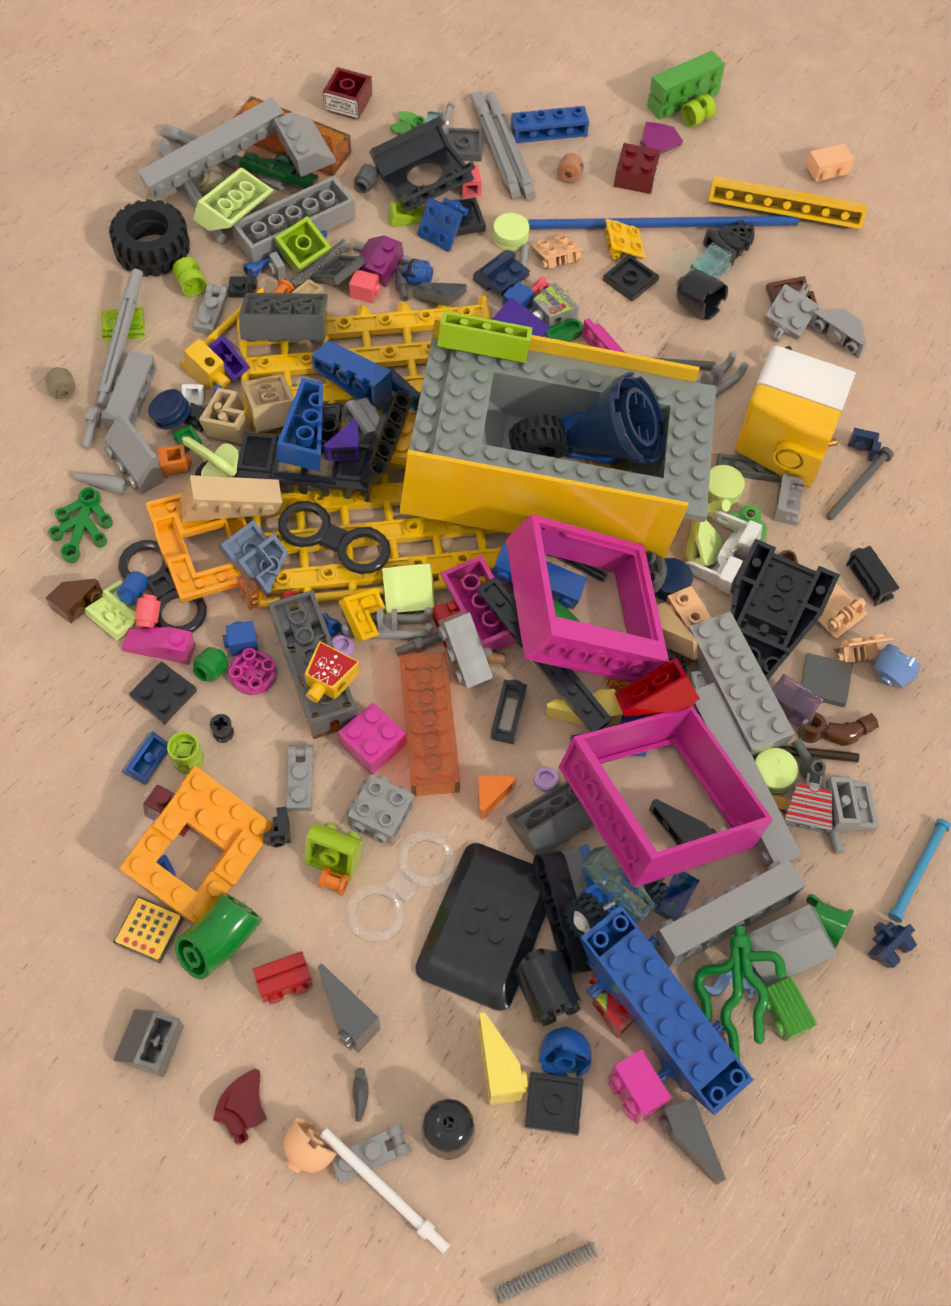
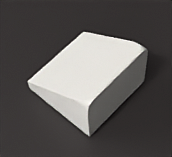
M182 384V394L188 402L203 406L205 386Z

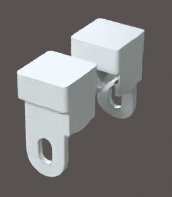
M713 511L711 514L712 518L718 525L734 531L729 536V539L726 540L717 556L718 564L711 570L692 561L685 563L692 570L693 576L718 587L720 591L731 594L735 587L737 576L743 566V560L735 558V553L737 552L738 555L747 557L755 538L760 540L763 525L751 520L748 523L721 511Z

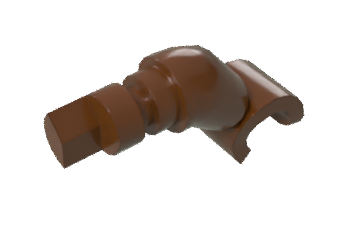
M815 712L811 725L816 728H812L808 724H801L798 729V736L807 743H815L822 736H825V740L841 746H848L856 743L862 735H866L878 728L879 724L873 713L857 719L856 722H845L843 724L829 722L827 725L825 718Z

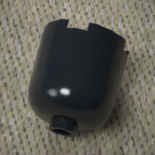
M701 270L688 272L677 283L676 295L678 301L685 308L706 320L713 318L720 311L717 307L721 301H726L728 286Z
M448 1098L438 1100L429 1107L424 1115L421 1129L422 1140L427 1150L431 1154L445 1160L459 1158L469 1150L474 1140L475 1124L473 1115L465 1104L459 1100Z

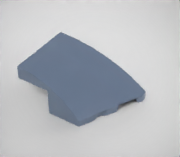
M253 520L218 546L226 558L250 583L265 595L271 593L275 578L278 576L281 564L288 553L275 534L267 538Z

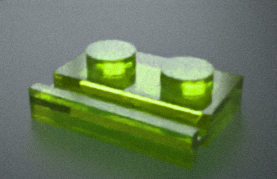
M143 307L135 308L127 339L145 337ZM119 309L101 310L103 340H111Z

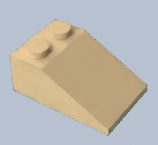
M283 374L241 382L256 432H268L274 428H283L294 400V396Z

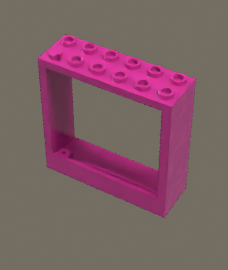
M531 514L506 539L524 658L526 660L628 682H634L669 662L644 545ZM545 554L615 572L627 633L556 617Z
M693 706L680 711L661 713L574 736L559 765L560 771L633 888L752 849L773 820ZM674 744L731 828L657 852L601 764Z

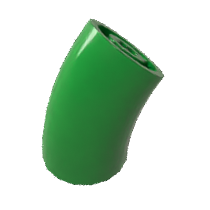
M222 892L210 909L193 926L176 938L174 948L177 959L189 975L202 980L223 965L246 942L261 923L262 918L238 899Z

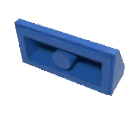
M153 731L148 733L121 772L142 784H146L168 752V742Z

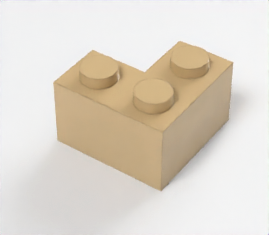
M218 388L199 419L207 437L242 444L244 432H252L253 426L246 411H243L244 406L236 391Z

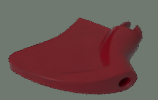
M253 1069L233 1081L221 1095L215 1109L213 1121L224 1124L237 1145L248 1140L247 1130L267 1119L260 1105V1071L258 1069Z

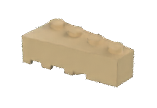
M190 475L180 497L182 520L187 522L276 514L282 504L279 480Z

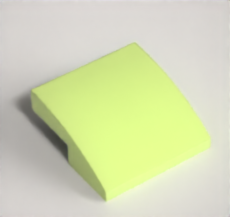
M431 564L382 568L387 614H391L392 609H397V613L424 611L427 607L433 608L435 606Z
M121 580L103 590L102 598L85 608V615L116 640L127 634L128 629L136 626L134 617L137 603L134 605L124 604L117 596V590L122 584Z

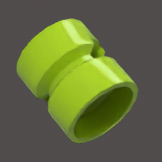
M703 94L695 98V100L683 104L681 116L685 124L692 128L714 117L717 111L715 101L709 94Z
M184 257L175 262L173 272L183 294L192 297L204 292L207 282L197 261L192 257Z
M179 732L169 739L167 751L177 771L188 774L193 766L196 765L198 768L202 766L204 755L195 735L189 732Z

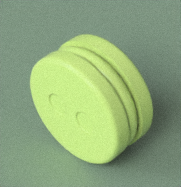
M506 213L496 218L493 224V241L499 248L515 251L521 249L522 245L527 244L529 223L523 216L516 213Z
M718 465L711 468L708 502L728 499L731 506L736 504L741 498L745 486L742 474L734 467L728 465Z
M769 748L761 751L754 760L772 795H781L787 792L797 779V762L786 750Z

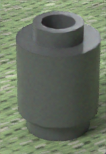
M370 164L362 165L354 179V188L363 194L370 191L379 176L377 169Z

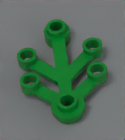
M92 487L82 489L78 500L65 507L58 508L55 511V516L62 524L52 526L48 531L53 541H59L64 537L65 532L74 528L70 543L64 544L60 550L64 561L68 563H75L80 558L79 545L85 528L92 536L96 547H104L107 544L105 534L98 530L90 519L89 514L92 509L98 516V522L103 529L110 528L113 525V520L99 504L101 501L100 493ZM81 509L78 515L70 519L71 513Z

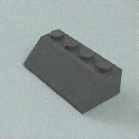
M567 781L506 817L525 848L534 856L550 852L553 848L561 843L568 842L571 837L589 829L594 824Z

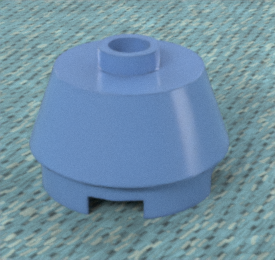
M887 644L885 648L878 650L873 671L885 685H892L901 689L918 678L921 665L912 656L909 658L899 652L900 648Z

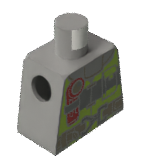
M557 282L551 284L533 299L532 313L549 325L550 328L565 320L577 319L579 306Z

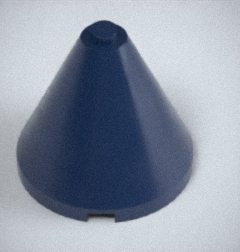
M627 372L617 376L567 430L568 446L575 451L639 464L657 461L662 456L665 448L666 436L665 434L660 435L659 423L664 422L659 402L647 381L641 376L637 378L632 376L634 372Z

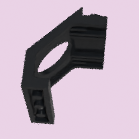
M441 116L373 147L369 151L382 181L406 212L426 203L429 198L434 199L474 179L471 172L475 169L473 161L465 164L450 145L441 126L443 124ZM420 164H435L443 170L439 180L425 186L423 184L417 186L410 183L407 179L409 172Z

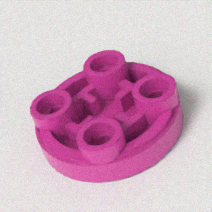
M246 648L232 661L229 675L233 686L238 691L247 695H257L272 687L277 677L275 661L270 655L253 648Z

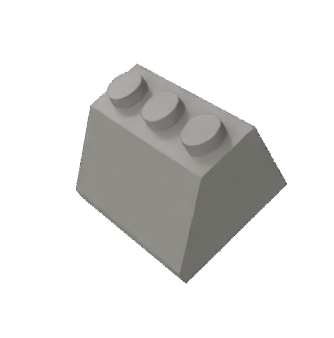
M290 112L274 119L277 136L301 177L336 163V159L311 118Z
M124 413L119 414L104 437L107 445L105 451L110 459L114 458L117 461L115 463L122 474L126 473L130 486L133 489L137 488L143 494L164 482L157 456Z
M811 905L800 908L745 935L751 937V951H775L785 961L786 976L782 979L776 976L775 964L773 962H752L767 987L838 956L816 909Z

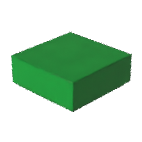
M192 425L172 434L177 445L183 444L182 438L184 436L191 437L202 444ZM184 445L185 452L189 451L190 449Z

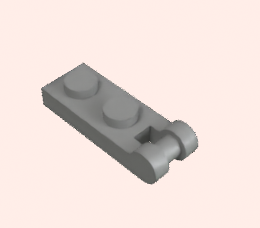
M207 283L206 293L193 324L194 332L211 334L217 328L229 295L228 286L222 285L217 287L215 284Z
M289 745L287 811H312L313 745H306L305 747ZM297 757H305V762H297Z
M401 1125L392 1127L381 1134L348 1147L371 1170L411 1152L409 1144H405L402 1136L404 1131ZM392 1140L395 1149L388 1152L385 1142ZM337 1154L332 1163L340 1184L359 1176L340 1155Z

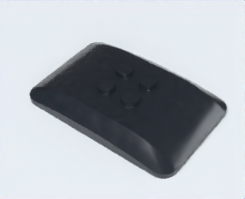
M480 843L468 845L458 863L416 962L415 970L417 976L427 983L493 1010L503 1011L509 1008L519 986L514 970L519 966L524 956L533 950L547 914L533 864Z

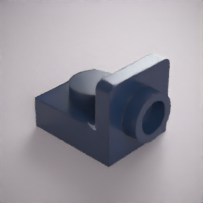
M854 427L848 441V447L868 451L867 460L872 461L874 455H878L880 452L881 442H878L879 433Z

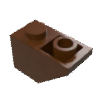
M96 579L61 582L46 597V600L54 612L71 624L75 619L83 615L86 607L100 598L103 591L99 581Z

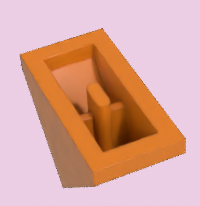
M513 775L478 776V811L481 820L515 788L516 778Z

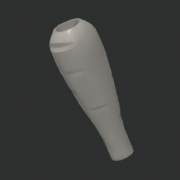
M77 471L74 474V480L88 483L112 493L121 494L127 488L126 480L119 476L88 474Z

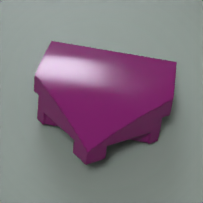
M646 121L639 144L643 145V147L659 149L662 154L680 146L683 140L673 126Z

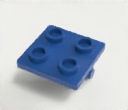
M429 198L417 235L446 251H451L462 217L468 215L469 209L464 208L462 203L456 200L452 201L445 198L443 203L433 198Z

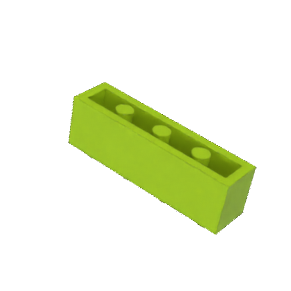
M443 310L437 346L526 363L532 327Z

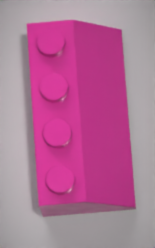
M482 555L441 572V576L460 612H470L482 648L503 649L517 643L477 594V589L482 586L480 585V576H484L486 582L494 578Z

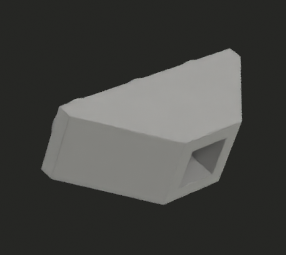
M845 309L816 310L813 313L810 327L855 357L859 358L861 356L866 340L860 319Z

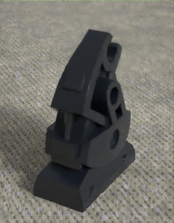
M741 219L738 225H725L717 230L708 229L706 231L703 245L726 270L733 266L735 259L742 255L743 250L748 251L755 237L754 224L752 222L749 223L748 227L743 226L744 220Z

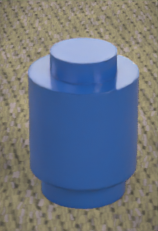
M139 571L129 573L117 590V596L124 604H136L137 598H141L147 588V577Z

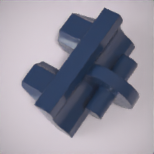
M889 922L887 925L877 923L874 926V931L877 935L873 937V941L877 944L867 954L872 960H880L886 968H894L901 960L894 951L897 947L903 953H908L917 946L911 935L915 929L911 924L903 927L901 925L895 926L892 922Z

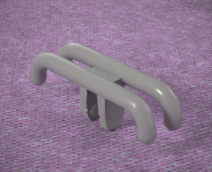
M732 351L724 363L720 366H713L710 372H704L701 379L696 382L716 386L717 396L744 376L748 369L747 362H742L738 370L721 383L723 373L735 362L737 354Z
M427 607L424 613L397 614V609H392L391 614H384L383 609H377V614L371 615L374 623H377L379 635L372 639H415L420 636L421 638L430 636L434 629L430 623L426 624L424 629L397 630L398 623H421L428 621L433 616V609ZM344 623L341 626L342 633L355 639L350 626Z

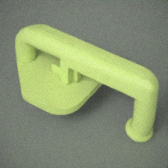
M184 436L182 438L183 444L199 456L203 462L208 461L202 469L201 476L233 477L236 474L238 450L235 447L225 443L214 453L191 437Z
M724 499L723 501L708 503L707 516L708 513L713 511H729L731 507L730 501ZM707 518L705 522L692 520L685 554L687 561H692L702 566H708L717 562V556L723 547L721 535L707 521Z

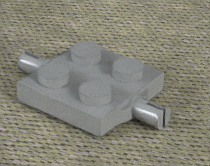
M803 283L799 291L784 284L763 319L770 322L776 328L771 336V339L775 342L779 341L783 333L789 334L797 340L802 335L813 313L819 306L806 296L811 288L810 284L807 286L808 283Z

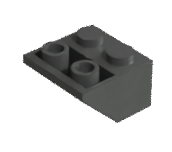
M134 1009L113 1061L164 1077L184 1028L183 1023L179 1018L157 1011Z

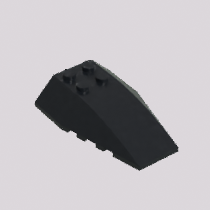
M755 538L736 579L731 613L768 681L822 616L840 574L818 566L816 571L775 554L776 547Z

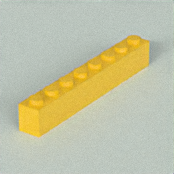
M713 176L708 200L862 229L867 213L866 203Z

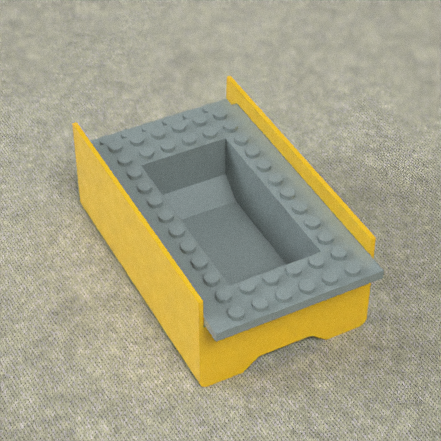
M435 316L415 423L405 422L390 462L406 466L400 506L401 514L512 534L531 514L644 545L645 552H654L663 557V559L683 518L705 522L708 507L716 386L695 382L700 367L531 335L526 363L497 357L492 358L491 356L437 346L441 317ZM627 372H634L632 376L635 378L641 376L647 381L659 402L664 422L659 423L660 435L665 434L666 436L665 448L662 456L657 461L648 464H639L625 460L617 464L606 463L611 468L591 465L588 463L602 462L571 458L567 454L559 459L511 450L508 435L510 428L515 423L530 416L550 414L551 416L564 418L576 412L584 413L617 376Z

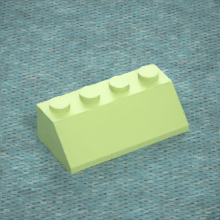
M241 167L198 201L193 220L208 231L230 228L272 194L273 189Z

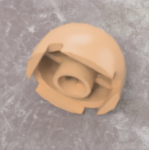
M299 1117L291 1123L284 1134L283 1151L288 1158L286 1163L297 1173L301 1170L307 1173H317L325 1169L333 1161L337 1153L314 1130L315 1125Z

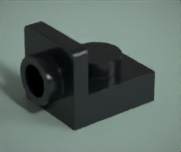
M248 269V276H229V297H245V293H254V289L258 288L257 276H253V269Z
M191 402L190 414L183 424L187 426L192 425L195 430L202 433L204 429L199 419L208 404L202 408Z
M286 806L276 808L277 816L273 817L274 831L264 833V840L267 846L282 847L285 843H291L289 816Z

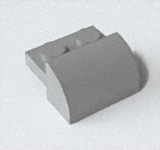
M830 777L826 780V788L832 792V818L836 831L848 834L852 830L874 831L879 828L869 782L853 781L852 777Z

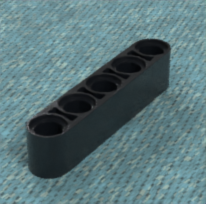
M404 391L396 392L384 406L359 473L361 480L365 484H375L388 470L412 405L411 397Z
M560 850L536 854L533 859V866L556 949L562 952L571 975L592 971L587 963L589 959L582 942H580V937H574L575 932L569 930L570 924L565 921L568 918L564 915V911H566L565 905L577 897L566 858Z

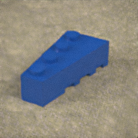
M329 340L311 355L313 369L356 400L367 398L378 411L392 398L391 370Z
M305 378L301 379L277 442V461L320 472L323 383Z

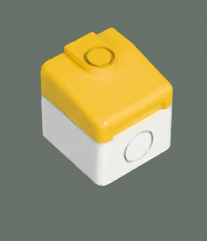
M780 346L772 347L750 397L735 443L736 451L780 476L785 473L788 476L801 478L803 485L811 488L832 439L856 372Z

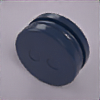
M168 389L159 393L148 407L150 418L163 430L174 429L181 425L188 418L191 411L190 403L177 389Z
M676 558L664 559L667 565L666 579L659 591L655 593V596L663 601L667 600L668 595L690 587L693 581L690 567L682 560Z

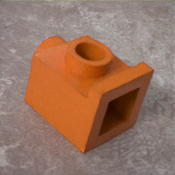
M183 444L157 449L164 479L168 478V475L189 472L188 465H192L190 452H185Z

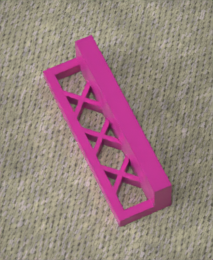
M590 318L584 320L582 337L590 346L625 353L600 323L594 324Z

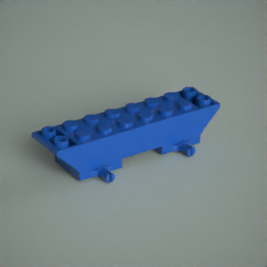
M619 905L580 937L589 959L587 963L594 971L597 980L594 985L586 990L587 994H590V998L594 999L605 990L612 995L618 1005H622L652 1044L653 1047L651 1049L660 1060L662 1069L656 1074L662 1083L668 1077L672 1078L684 1092H688L710 1113L715 1115L754 1080L719 1033L724 1030L723 1026H720L721 1023L719 1021H715L713 1025L710 1023L654 949L660 944L658 940L655 941L657 938L652 935L651 938L647 939L622 905Z

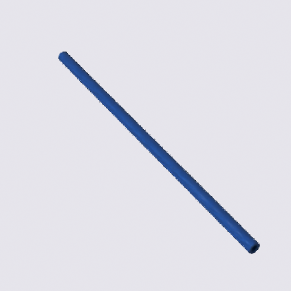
M798 217L528 219L529 229L606 228V219L618 221L636 228L723 227L725 225H738L741 219L744 220L743 226H749L750 222L754 226H797L799 221Z

